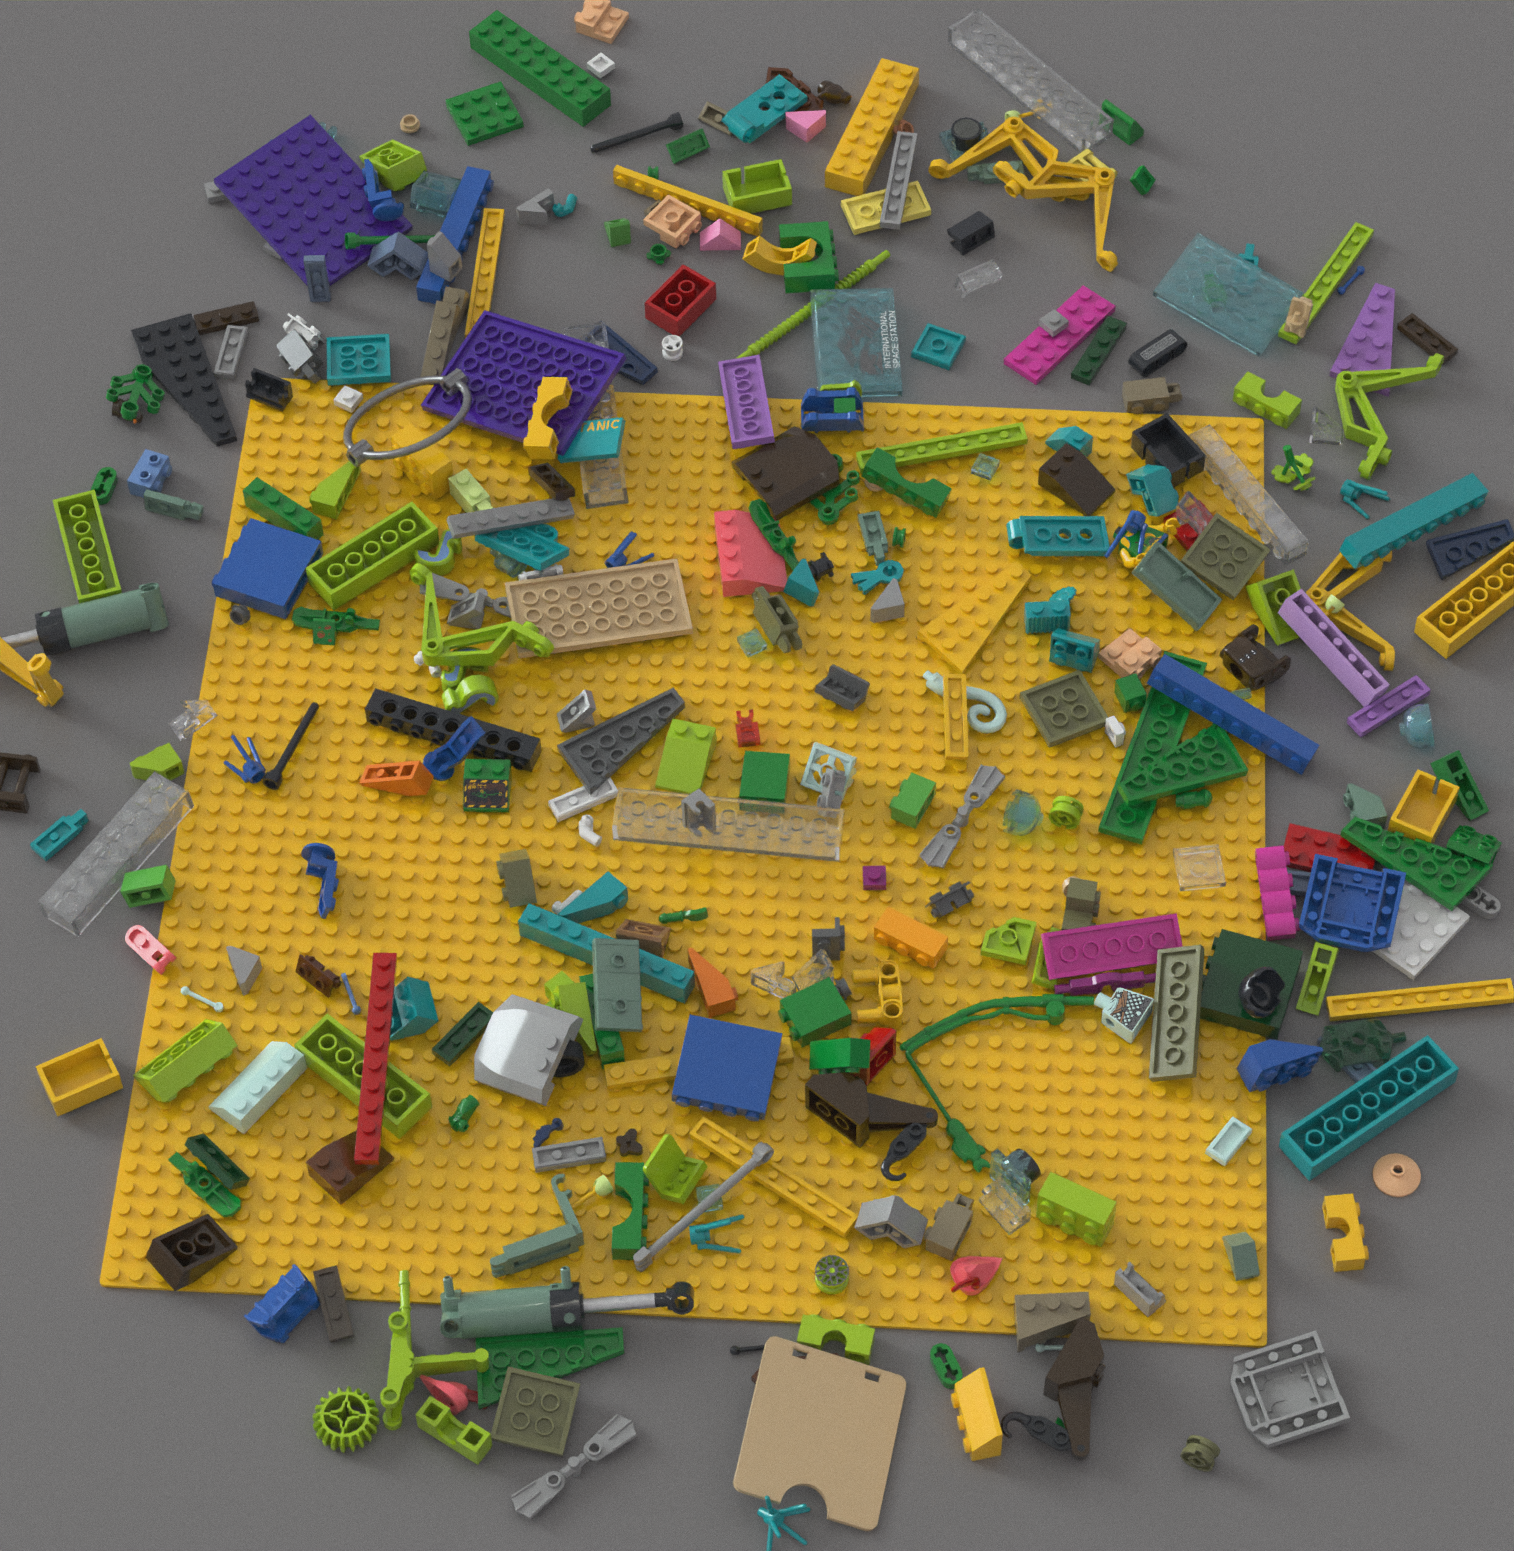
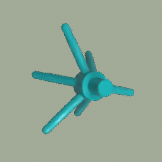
M768 1495L765 1496L767 1509L760 1507L757 1514L769 1525L766 1551L772 1550L773 1531L777 1538H781L778 1527L782 1528L803 1545H807L808 1542L783 1522L784 1517L809 1512L811 1510L810 1507H807L804 1503L777 1510L772 1507L770 1497Z

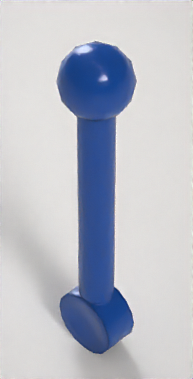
M1358 266L1356 273L1343 286L1339 287L1337 292L1341 295L1344 294L1345 289L1357 276L1364 274L1365 268Z

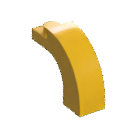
M759 236L747 243L743 260L760 271L784 276L783 264L811 261L815 256L817 242L810 238L794 248H780Z

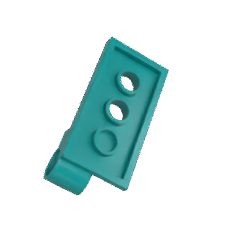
M779 74L728 111L722 118V122L728 126V130L738 139L750 144L786 117V112H794L806 103L808 96ZM780 96L784 99H775V97ZM767 107L769 110L763 111L760 108Z
M1020 516L1019 519H1013L1006 524L1009 546L1014 549L1024 548L1025 554L1032 556H1105L1110 547L1104 516ZM1059 534H1066L1069 538L1064 539ZM1080 534H1087L1090 538L1085 539Z

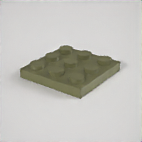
M1216 513L1180 562L1195 575L1234 601L1271 549Z
M1080 670L1020 692L1022 703L1049 748L1105 727L1106 718H1109Z
M508 1367L491 1432L492 1441L563 1457L580 1383Z

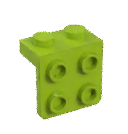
M665 1134L643 1166V1172L662 1199L684 1204L708 1166L702 1160L686 1157L672 1135Z

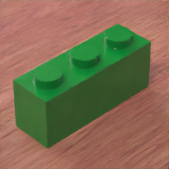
M842 1038L810 1041L809 1070H819L818 1074L844 1072L860 1073V1069L869 1068L870 1040Z

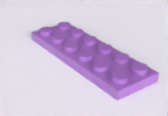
M760 355L719 361L718 365L732 448L738 449L774 443L775 439Z

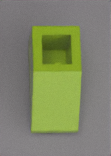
M170 743L159 746L148 754L139 756L130 762L132 775L136 779L165 784L185 774L182 761Z

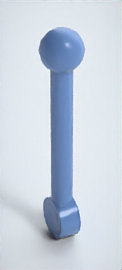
M343 973L341 977L353 1006L352 1012L358 1015L361 1012V1008L357 1006L346 973Z

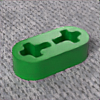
M111 467L99 470L91 487V490H95L99 505H104L110 501L118 483L116 471Z
M943 1343L936 1344L930 1352L931 1364L941 1384L947 1389H954L955 1383L962 1379V1370L951 1348ZM938 1352L945 1355L946 1363H943L942 1359L937 1357ZM948 1369L952 1375H956L955 1380L952 1381L951 1378H947Z

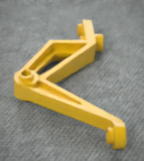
M1009 117L1004 123L951 164H948L943 159L931 161L928 172L937 179L949 178L1005 147L1011 146L1034 178L1043 168L1022 141L1026 140L1048 159L1047 164L1051 160L1058 161L1059 150L1026 125L1022 119ZM1053 175L1045 184L1084 181H1077ZM1090 194L1050 198L1058 202L1064 201L1065 198L1084 201L1089 198Z
M1051 160L1031 181H1028L1024 174H1019L1006 161H998L993 166L994 174L1006 184L1004 186L1006 192L1014 198L1019 194L1025 199L1093 194L1096 261L1103 269L1109 272L1118 266L1117 256L1111 251L1103 250L1115 174L1111 169ZM1053 175L1088 179L1086 182L1045 184Z
M1392 551L1384 558L1378 557L1366 567L1361 566L1357 569H1354L1340 552L1311 588L1306 591V594L1325 613L1327 611L1325 603L1331 594L1340 600L1381 572L1383 562H1391ZM1343 569L1358 570L1332 590H1325ZM1344 607L1338 613H1330L1328 615V618L1339 630L1380 652L1379 666H1383V671H1393L1395 650L1392 645Z
M0 637V671L38 696L36 700L41 705L53 707L64 695L62 691L64 687L57 680L52 679L49 674L51 660L45 654L40 653L35 654L27 662Z

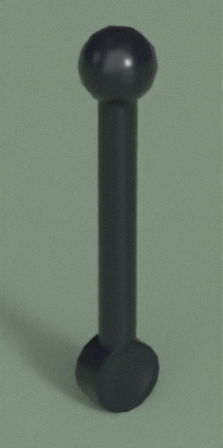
M734 1345L731 1347L730 1352L733 1355H738L739 1352L764 1350L765 1345L748 1347Z

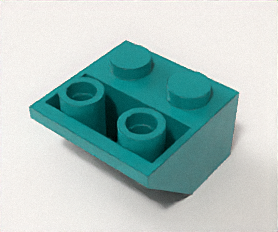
M1057 628L1051 635L1049 662L1092 673L1100 649V639Z
M406 977L395 987L390 1041L423 1034L439 1021L429 982Z

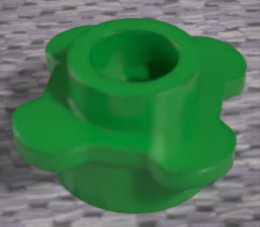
M654 244L650 248V252L646 254V257L661 265L667 257L671 256V251L667 250L663 244Z

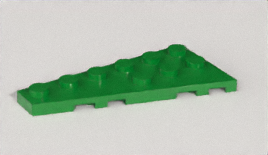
M1213 723L1209 728L1199 731L1198 735L1192 739L1185 740L1165 753L1158 761L1150 763L1143 771H1138L1119 783L1118 791L1126 805L1131 806L1247 775L1248 768L1226 731Z
M1354 817L1341 830L1340 834L1341 837L1387 868L1405 872L1406 881L1450 911H1453L1493 867V864L1485 863L1484 865L1473 861V858L1465 855L1461 857L1451 853L1450 849L1418 838L1415 840L1404 837V834L1396 831L1392 833L1386 831L1378 824Z
M623 1327L476 1338V1350L483 1348L489 1354L488 1370L486 1372L477 1371L478 1408L482 1409L499 1402L508 1367L560 1379L624 1354Z

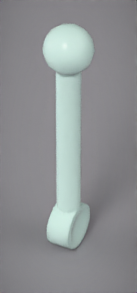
M187 986L181 988L183 995H190L214 1007L216 1012L223 1011L224 1007L221 1002H212L190 991Z
M1037 1344L1035 1349L1041 1353L1044 1350H1062L1064 1345Z

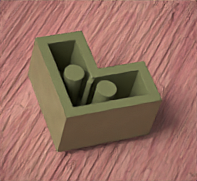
M522 849L500 853V861H496L499 878L505 881V888H501L504 902L508 901L510 908L537 903L527 850Z
M1070 877L1061 930L1096 925L1092 921L1093 917H1098L1101 892L1097 891L1098 882Z

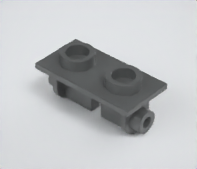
M959 881L948 887L950 891L944 895L941 891L929 898L931 902L925 908L931 906L933 908L931 910L932 916L934 918H941L954 910L950 902L953 901L956 908L971 902L974 894L972 890L966 889L970 882L962 884Z

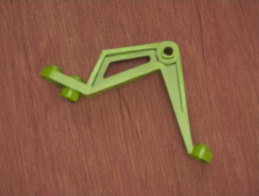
M1435 353L1434 356L1430 355L1426 367L1355 372L1342 371L1337 375L1335 392L1345 438L1369 447L1367 452L1368 458L1366 461L1362 460L1358 468L1361 478L1370 480L1378 464L1386 466L1393 450L1387 448L1388 436L1365 393L1434 378L1442 367L1443 355ZM1350 398L1355 400L1369 430L1355 425L1349 401Z
M416 563L410 569L411 580L417 585H426L421 646L423 661L426 665L431 667L494 666L513 642L519 647H525L533 651L539 657H549L554 651L552 642L540 635L537 626L529 621H526L523 625L510 621L442 637L432 572L419 563ZM495 641L488 650L450 651L455 648Z

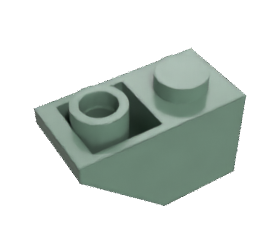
M1352 783L1347 784L1346 793L1343 794V801L1345 806L1349 807L1351 811L1350 819L1352 820L1354 817L1385 828L1387 813L1381 798Z

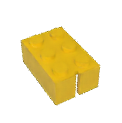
M410 423L391 436V450L407 447L426 439V437ZM434 444L413 454L394 458L393 463L395 467L400 471L403 470L412 483L416 482L425 495H430L434 500H437L450 491L448 478L454 476L452 460Z
M1418 769L1390 819L1388 831L1392 833L1398 831L1409 839L1415 840L1418 838L1434 844L1457 801L1460 787L1440 779L1437 793L1433 794L1437 777Z
M102 1038L36 1066L40 1081L57 1117L123 1088L120 1075L112 1058H110Z

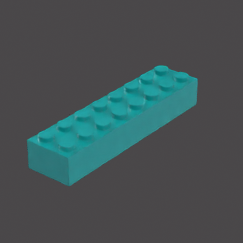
M1427 1035L1282 1132L1279 1148L1310 1181L1454 1084L1459 1068Z

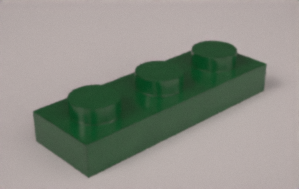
M478 1002L432 1048V1054L448 1066H451L486 1030L493 1012Z
M205 1134L188 1137L184 1145L210 1172L222 1181L225 1187L233 1190L247 1186L250 1178Z

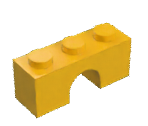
M1353 1194L1324 1196L1322 1210L1326 1229L1338 1228L1347 1235L1344 1238L1332 1240L1330 1252L1334 1272L1362 1270L1365 1260L1369 1259L1367 1245L1363 1246L1362 1238H1364L1365 1234L1363 1224H1359L1358 1217H1360L1359 1202H1355Z

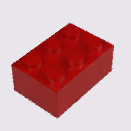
M683 264L645 302V319L672 335L680 337L717 299L716 283Z

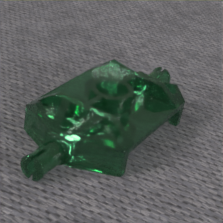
M1370 1018L1324 1026L1321 1043L1318 1047L1323 1048L1320 1056L1336 1072H1340L1344 1066L1383 1060L1384 1064L1387 1063L1391 1056L1392 1044L1406 1042L1405 1032L1391 1034L1390 1031H1387L1381 1020ZM1358 1037L1362 1039L1363 1044L1355 1043L1352 1038Z

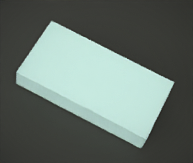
M1232 1116L1207 1147L1205 1154L1226 1166L1251 1135L1252 1128Z

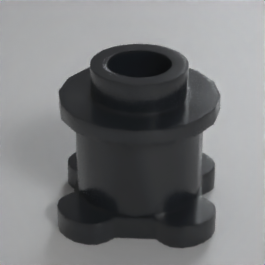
M825 552L820 553V559L808 561L809 568L816 581L826 574L829 577L834 576L833 563L828 559Z

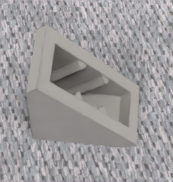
M893 578L871 607V622L876 623L904 617L905 604L897 579Z
M227 946L228 958L243 996L247 995L262 970L260 956L233 946Z

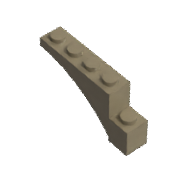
M445 287L443 301H436L420 377L440 376L445 370L455 336L464 316L467 314L470 295L466 290Z

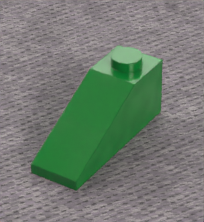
M1459 750L1430 763L1438 781L1442 779L1460 787L1455 804L1469 821L1489 811Z

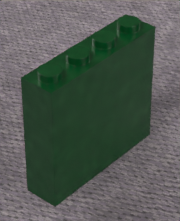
M1222 929L1220 936H1215L1211 950L1215 952L1213 956H1208L1205 969H1208V974L1203 975L1200 1019L1278 1040L1301 965L1303 951ZM1266 966L1272 967L1285 982V988L1279 995L1281 1002L1268 1017L1254 1018L1244 1010L1238 996L1240 983L1253 970Z

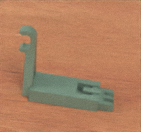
M565 1174L555 1175L551 1180V1185L566 1225L503 1246L504 1254L490 1259L493 1277L498 1278L507 1274L512 1275L579 1251V1246L584 1245L583 1232L568 1200L572 1197V1190L567 1189L562 1192L557 1187L559 1183H564L566 1180Z

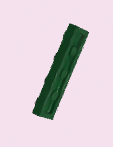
M1107 316L1073 369L1071 379L1089 386L1091 385L1126 330V322Z

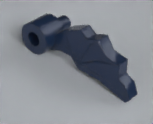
M554 1118L552 1125H544L539 1130H536V1135L533 1137L534 1148L540 1147L554 1130L560 1131L563 1129L564 1124L560 1118Z

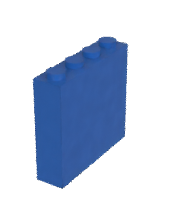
M250 518L248 524L243 526L238 541L233 543L228 558L223 560L221 570L213 577L212 586L215 596L286 619L308 582L306 567L319 560L323 555L321 541Z
M689 1015L672 1091V1101L682 1107H689V1105L697 1106L700 1110L706 1112L717 1110L722 1111V1114L726 1116H746L745 1118L750 1121L765 1120L782 1042V1033Z

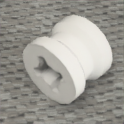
M668 335L662 340V354L668 361H678L683 356V342L679 336Z

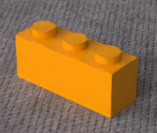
M890 907L886 908L874 926V939L880 945L889 946L900 955L916 960L922 966L934 969L948 949V936Z

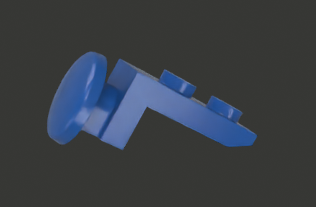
M365 159V168H362V173L367 185L364 186V192L373 209L374 217L380 221H394L400 218L403 214V207L396 203L391 190L380 192L378 174L369 159Z
M471 716L461 724L445 745L427 753L423 759V765L432 773L433 779L446 781L454 774V767L461 764L485 735L484 730Z
M310 843L303 847L301 855L308 861L306 875L322 878L318 911L321 918L326 919L329 911L334 910L336 898H333V892H336L339 879L335 878L337 861H334L335 851L330 846L322 843Z

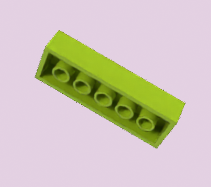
M95 490L52 500L79 604L122 593Z
M410 502L307 566L308 583L335 610L415 560V550L427 552L439 545L438 528L413 502Z
M327 1013L294 1044L295 1049L304 1054L306 1066L359 1107L365 1042ZM388 1061L383 1126L400 1139L432 1108L429 1092Z

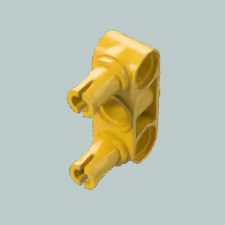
M884 960L879 965L874 966V968L854 969V984L875 983V985H878V1009L857 1010L858 1025L879 1023V1025L885 1028L898 1029L903 1022V992L898 964L893 960Z

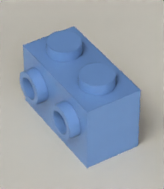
M145 449L127 480L130 494L144 498L146 489L161 492L165 479L169 478L172 472L169 456Z

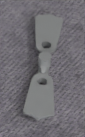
M432 573L437 598L461 601L475 594H469V589L465 585ZM419 585L420 594L426 595V585ZM480 588L476 591V593L479 591L485 595L484 607L493 606L497 613L511 618L507 597H499L494 600L488 596L487 590Z
M980 765L964 795L965 804L958 808L952 824L943 826L921 851L919 856L928 866L940 868L946 866L961 837L959 827L967 826L969 814L973 808L981 807L1005 779V776L996 766ZM977 796L978 799L973 800L970 797ZM952 830V831H954L955 833H954V834H948L947 831Z
M616 1414L584 1445L583 1453L577 1457H570L568 1464L559 1470L560 1472L550 1471L511 1495L516 1513L532 1519L564 1488L565 1478L569 1476L578 1477L582 1472L581 1467L589 1460L599 1461L636 1438L637 1434L632 1420ZM597 1446L599 1448L597 1452L590 1451L591 1447ZM552 1478L558 1479V1482L556 1484L549 1483V1480Z

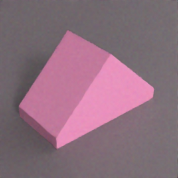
M826 110L786 112V129L806 143L826 127Z
M718 219L700 232V251L741 250V232L722 219Z

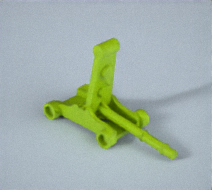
M407 1270L399 1271V1311L393 1312L388 1318L389 1328L393 1332L387 1387L380 1393L381 1404L386 1408L383 1414V1424L388 1430H397L402 1426V1410L405 1399L414 1390V1382L421 1374L432 1376L470 1370L486 1372L489 1368V1354L483 1348L477 1349L473 1353L453 1352L446 1355L431 1354L414 1357L411 1340L409 1271Z

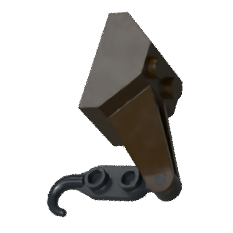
M850 1073L816 1074L805 1084V1107L859 1148L869 1139V1132L903 1130L891 1142L887 1156L881 1164L883 1176L890 1181H900L906 1177V1173L900 1175L891 1174L889 1171L890 1166L897 1161L907 1158L926 1138V1129L933 1128L938 1123V1113L935 1109L868 1093L865 1082Z
M1083 1317L1079 1319L1045 1378L1043 1395L1056 1402L1058 1401L1065 1428L1045 1417L1026 1415L1014 1411L1006 1414L1001 1420V1430L1006 1437H1012V1434L1007 1430L1008 1423L1010 1421H1017L1024 1426L1033 1438L1058 1451L1070 1450L1072 1456L1078 1461L1088 1458L1090 1451L1091 1392L1094 1386L1098 1388L1101 1384L1106 1367L1103 1365L1104 1352L1093 1322Z

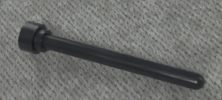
M679 112L670 114V117L665 121L594 144L590 147V150L596 153L667 128H674L675 130L683 128L681 115Z
M311 703L274 770L266 773L262 782L267 788L272 790L279 789L283 781L282 772L318 711V703Z

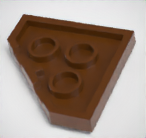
M768 67L766 84L780 74L808 96L807 102L794 112L823 110L824 101L818 99L801 80L798 81L788 68ZM780 96L775 97V99H784ZM762 107V110L766 111L769 110V108Z

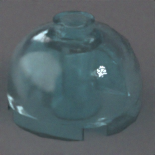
M1428 703L1417 704L1407 709L1403 716V723H1399L1401 736H1406L1407 742L1416 748L1435 746Z
M1016 789L1012 793L1015 796L1013 802L1008 801L1004 812L1003 826H1007V828L1003 831L1013 835L1024 836L1031 833L1036 826L1041 825L1043 813H1041L1040 803L1034 795Z

